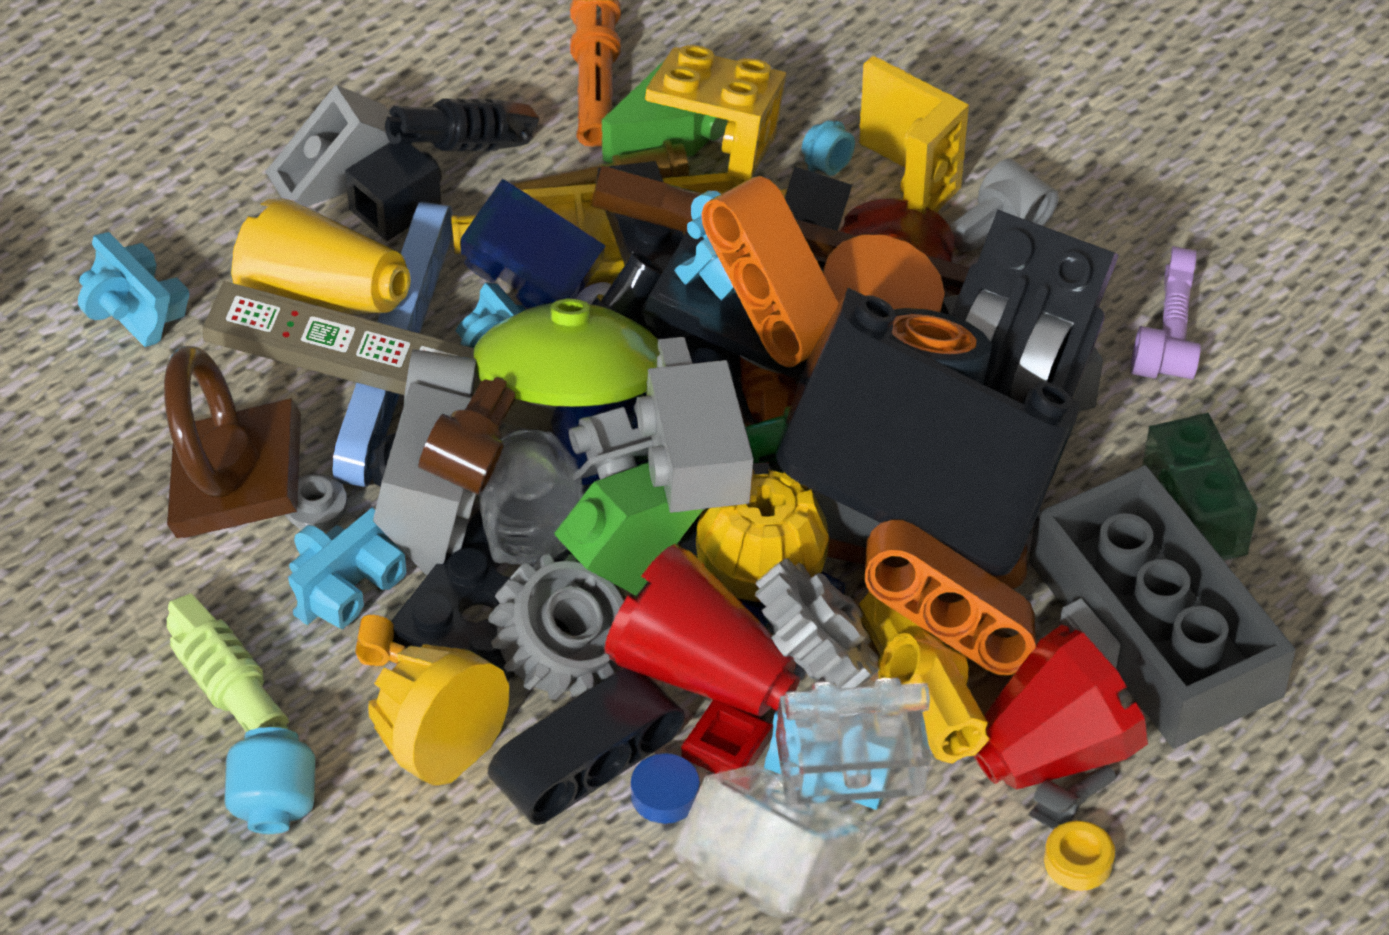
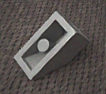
M335 85L265 172L283 199L293 200L306 207L347 193L345 169L390 142L385 131L386 117L392 116L384 104Z

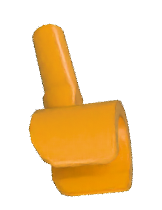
M370 614L365 615L361 619L355 652L362 664L383 666L388 661L398 664L397 653L406 649V646L393 642L394 624L386 617Z

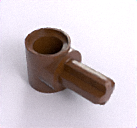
M496 377L493 381L485 379L481 381L465 410H457L451 413L450 416L444 413L441 414L425 443L418 468L470 492L481 495L488 485L503 451L504 440H502L499 428L515 402V392L507 387V381Z

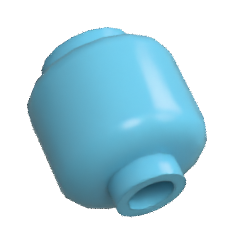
M262 727L249 730L245 733L244 740L234 744L227 754L225 807L233 816L247 821L248 829L252 832L279 834L288 831L289 823L307 816L314 804L316 759L314 752L307 744L300 742L299 735L292 730L278 727Z

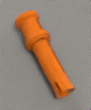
M572 0L570 4V18L576 25V32L570 39V54L578 63L577 139L584 146H602V119L612 110V64L621 53V39L615 32V25L621 17L618 0ZM599 6L601 8V14L599 15V18L596 19V7Z

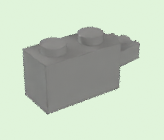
M684 337L659 339L658 350L660 354L657 357V368L648 369L647 396L637 397L636 400L641 437L651 436L654 445L649 447L648 450L649 471L653 487L664 486L670 513L749 504L753 456L727 360L693 364Z

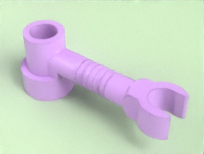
M1172 246L1170 265L1166 264L1164 274L1165 303L1162 330L1139 326L1132 352L1130 374L1156 379L1158 373L1194 379L1201 345L1200 343L1186 341L1190 289L1196 263V250Z

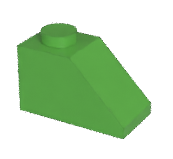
M661 63L602 119V160L611 164L613 163V155L619 154L621 156L663 147V141L670 140L672 145L682 143L686 156H694L709 140L716 141L722 136L728 120L646 101V87L662 65Z
M649 463L594 481L555 531L554 535L587 570L637 596L647 583V580L641 577L644 571L661 552L679 542L703 509L670 513L664 486L653 487Z

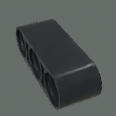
M624 668L503 745L493 756L487 773L492 782L530 823L534 825L545 824L671 742L680 731L684 723L685 714L682 708L651 677Z

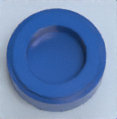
M656 754L644 759L635 767L631 776V801L635 810L642 817L655 823L669 824L685 819L696 808L699 800V776L689 761L674 754Z

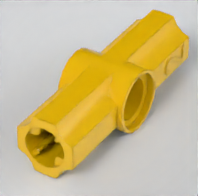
M868 592L859 605L864 613L862 622L880 654L878 677L881 685L887 691L902 695L936 759L953 764L966 756H975L989 740L985 731L988 723L966 685L969 668L966 657L957 650L945 646L940 639Z

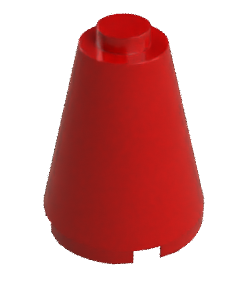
M673 544L661 552L641 575L642 578L650 583L644 588L637 600L628 595L620 607L604 646L605 653L609 655L608 658L623 668L757 716L764 715L770 708L780 712L788 704L800 683L801 678L793 673L796 667L794 658L792 656L785 657L771 639L773 634L691 551Z

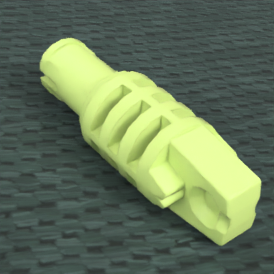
M191 593L171 600L168 605L169 615L167 617V629L172 635L170 646L182 665L188 669V673L197 682L200 689L207 695L210 702L216 708L230 711L246 732L262 727L288 729L286 724L289 723V719L263 688V670L253 660L248 650L243 647V644L234 635L231 628L222 619L216 620Z

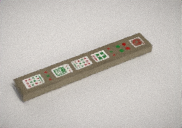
M223 281L203 326V341L404 396L413 349L473 358L474 348L227 281ZM476 374L472 396L481 383ZM515 399L503 422L568 440L569 429L573 426L579 406H551Z

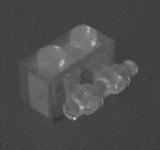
M899 678L876 679L875 686L843 689H837L835 682L813 683L811 691L786 692L785 696L780 697L775 737L786 805L924 795L931 760L923 711H929L930 706L927 683L900 684Z

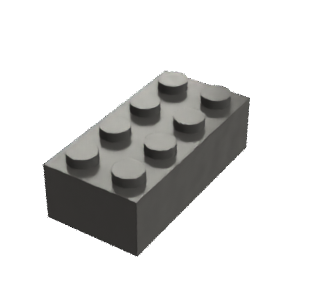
M1146 465L1038 512L1033 527L1029 563L1063 607L1082 598L1119 641L1120 650L1116 670L1127 686L1126 689L1173 749L1284 698L1296 649Z

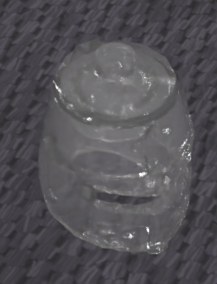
M517 430L502 437V440H504L502 454L483 493L478 495V502L493 560L500 564L503 562L510 564H524L525 562L527 564H535L543 555L550 554L553 559L567 550L554 533L585 494L575 458L555 434L550 431ZM507 535H526L528 537H513Z

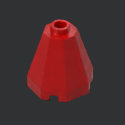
M1062 624L1039 640L1036 648L1030 652L984 715L988 723L985 731L989 740L974 758L992 783L997 784L1003 780L1008 786L1018 790L1040 784L1047 779L1051 781L1128 759L1148 745L1145 717L1136 702L1126 709L1123 708L1118 693L1127 686L1119 672L1084 632L1075 629L1070 633L1069 627Z

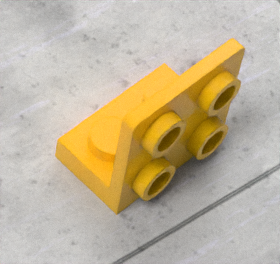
M686 45L681 48L674 47L646 87L645 100L728 120L722 143V152L731 154L727 176L749 180L753 177L775 138L787 72L771 69L768 63L759 59L743 58L736 61L715 56L710 49L698 45Z
M871 56L863 65L859 144L905 168L900 184V191L903 193L902 218L922 228L961 189L969 104L918 79L899 67H895L876 56Z

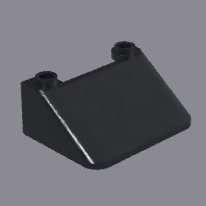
M848 288L804 365L776 450V460L780 468L796 482L880 523L889 520H904L916 525L990 575L1004 576L1009 574L1021 556L1076 423L1080 401L1069 397L1062 388L1049 382L1038 383L1035 388H1032L1027 393L1022 403L1015 401L890 339L893 321L896 317L894 309L881 298L871 295L865 296Z

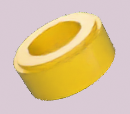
M1080 820L1065 822L1057 826L1047 838L1044 865L1050 877L1061 886L1073 890L1093 889L1103 884L1110 876L1114 863L1115 846L1109 834L1096 824Z

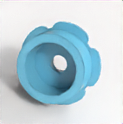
M831 120L814 125L807 132L802 143V153L806 164H808V170L815 172L818 169L829 176H834L849 163L855 148L854 136L845 131L842 122H833Z

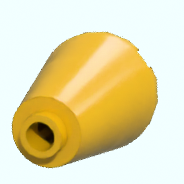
M267 199L260 205L267 206V208L263 210L258 218L247 217L241 226L233 249L231 274L234 284L349 315L388 313L399 305L408 294L410 288V272L404 257L399 252L289 199Z

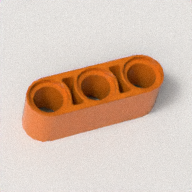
M762 176L753 177L709 200L703 206L701 214L702 224L765 349L778 364L785 367H795L809 358L839 303L783 194L769 179Z
M889 520L880 523L872 530L867 539L865 583L871 594L986 670L997 675H1012L1017 672L1030 652L1036 648L1035 613L1031 603L1023 595L914 524L904 520ZM890 556H900L907 559L910 563L902 567H891L884 564L882 560ZM946 592H956L965 598L952 603L944 602L938 599L937 596ZM1000 628H1011L1019 632L1009 638L998 637L992 634L994 630Z

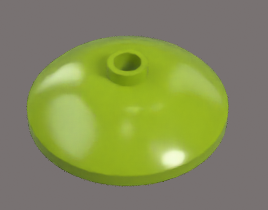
M562 299L554 303L532 307L497 323L478 340L474 347L473 358L476 359L474 371L481 381L485 379L493 381L496 377L507 381V387L515 392V399L543 405L578 407L615 403L647 392L648 369L657 368V357L660 353L658 350V340L649 330L637 322L605 307L588 304L578 299Z

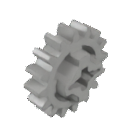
M786 558L782 562L779 561L756 581V585L759 587V590L755 592L756 597L767 606L762 612L774 629L775 635L771 639L785 657L792 656L794 661L806 671L810 678L820 679L824 676L834 691L841 688L849 695L879 671L875 664L879 660L878 656L867 646L871 640L861 624L860 617L863 616L862 612L851 597L843 595L829 582L825 575L818 573L811 578L803 564L798 563L794 565Z

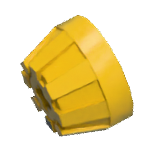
M769 462L753 463L749 504L703 509L697 524L696 533L698 559L735 597L753 602H761L755 594L759 590L756 581L779 561L782 562L786 558L794 565L798 563L803 564L811 578L821 573L827 557L829 543L826 517L813 491L808 490L806 486L790 478L785 472L780 473L769 470Z
M425 644L422 647L409 646L397 653L398 664L392 670L384 667L374 684L380 688L378 698L369 701V718L374 723L375 730L400 767L433 786L450 784L488 751L499 735L509 707V683L502 669L469 650Z

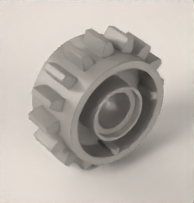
M546 554L533 567L525 562L510 577L511 580H507L497 591L495 598L500 604L489 615V622L497 626V636L491 643L493 648L501 650L506 661L504 669L507 672L513 671L525 681L524 687L529 691L533 687L548 692L549 699L554 700L563 692L570 691L576 699L622 668L608 658L609 655L605 653L604 649L611 625L624 602L619 593L621 587L587 570L581 563L577 562L574 555L569 554L564 561L555 562L550 554ZM554 618L562 621L570 630L571 635L561 631L556 625Z

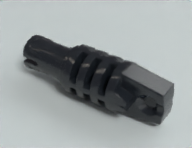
M443 98L429 107L393 106L389 111L392 117H386L385 131L388 140L392 144L431 143L436 148L446 152L497 151L499 149L528 144L533 137L534 129L537 127L540 118L529 104L498 99Z

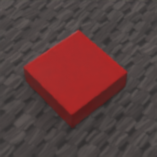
M713 700L682 744L681 757L741 785L772 739L773 725L738 708Z

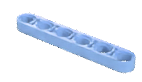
M420 202L418 204L401 251L411 277L408 294L394 310L388 313H380L378 323L420 334L451 240V215H453L451 206ZM356 382L335 446L333 478L342 484L368 487L370 485L372 470L369 468V465L373 460L371 452L379 447L383 438L386 437L400 394Z

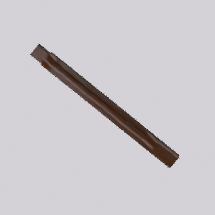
M602 165L591 207L687 232V224L692 221V202L703 193ZM795 219L822 269L828 255L841 242L856 237L855 235ZM928 256L941 275L945 292L944 297L959 295L970 267Z

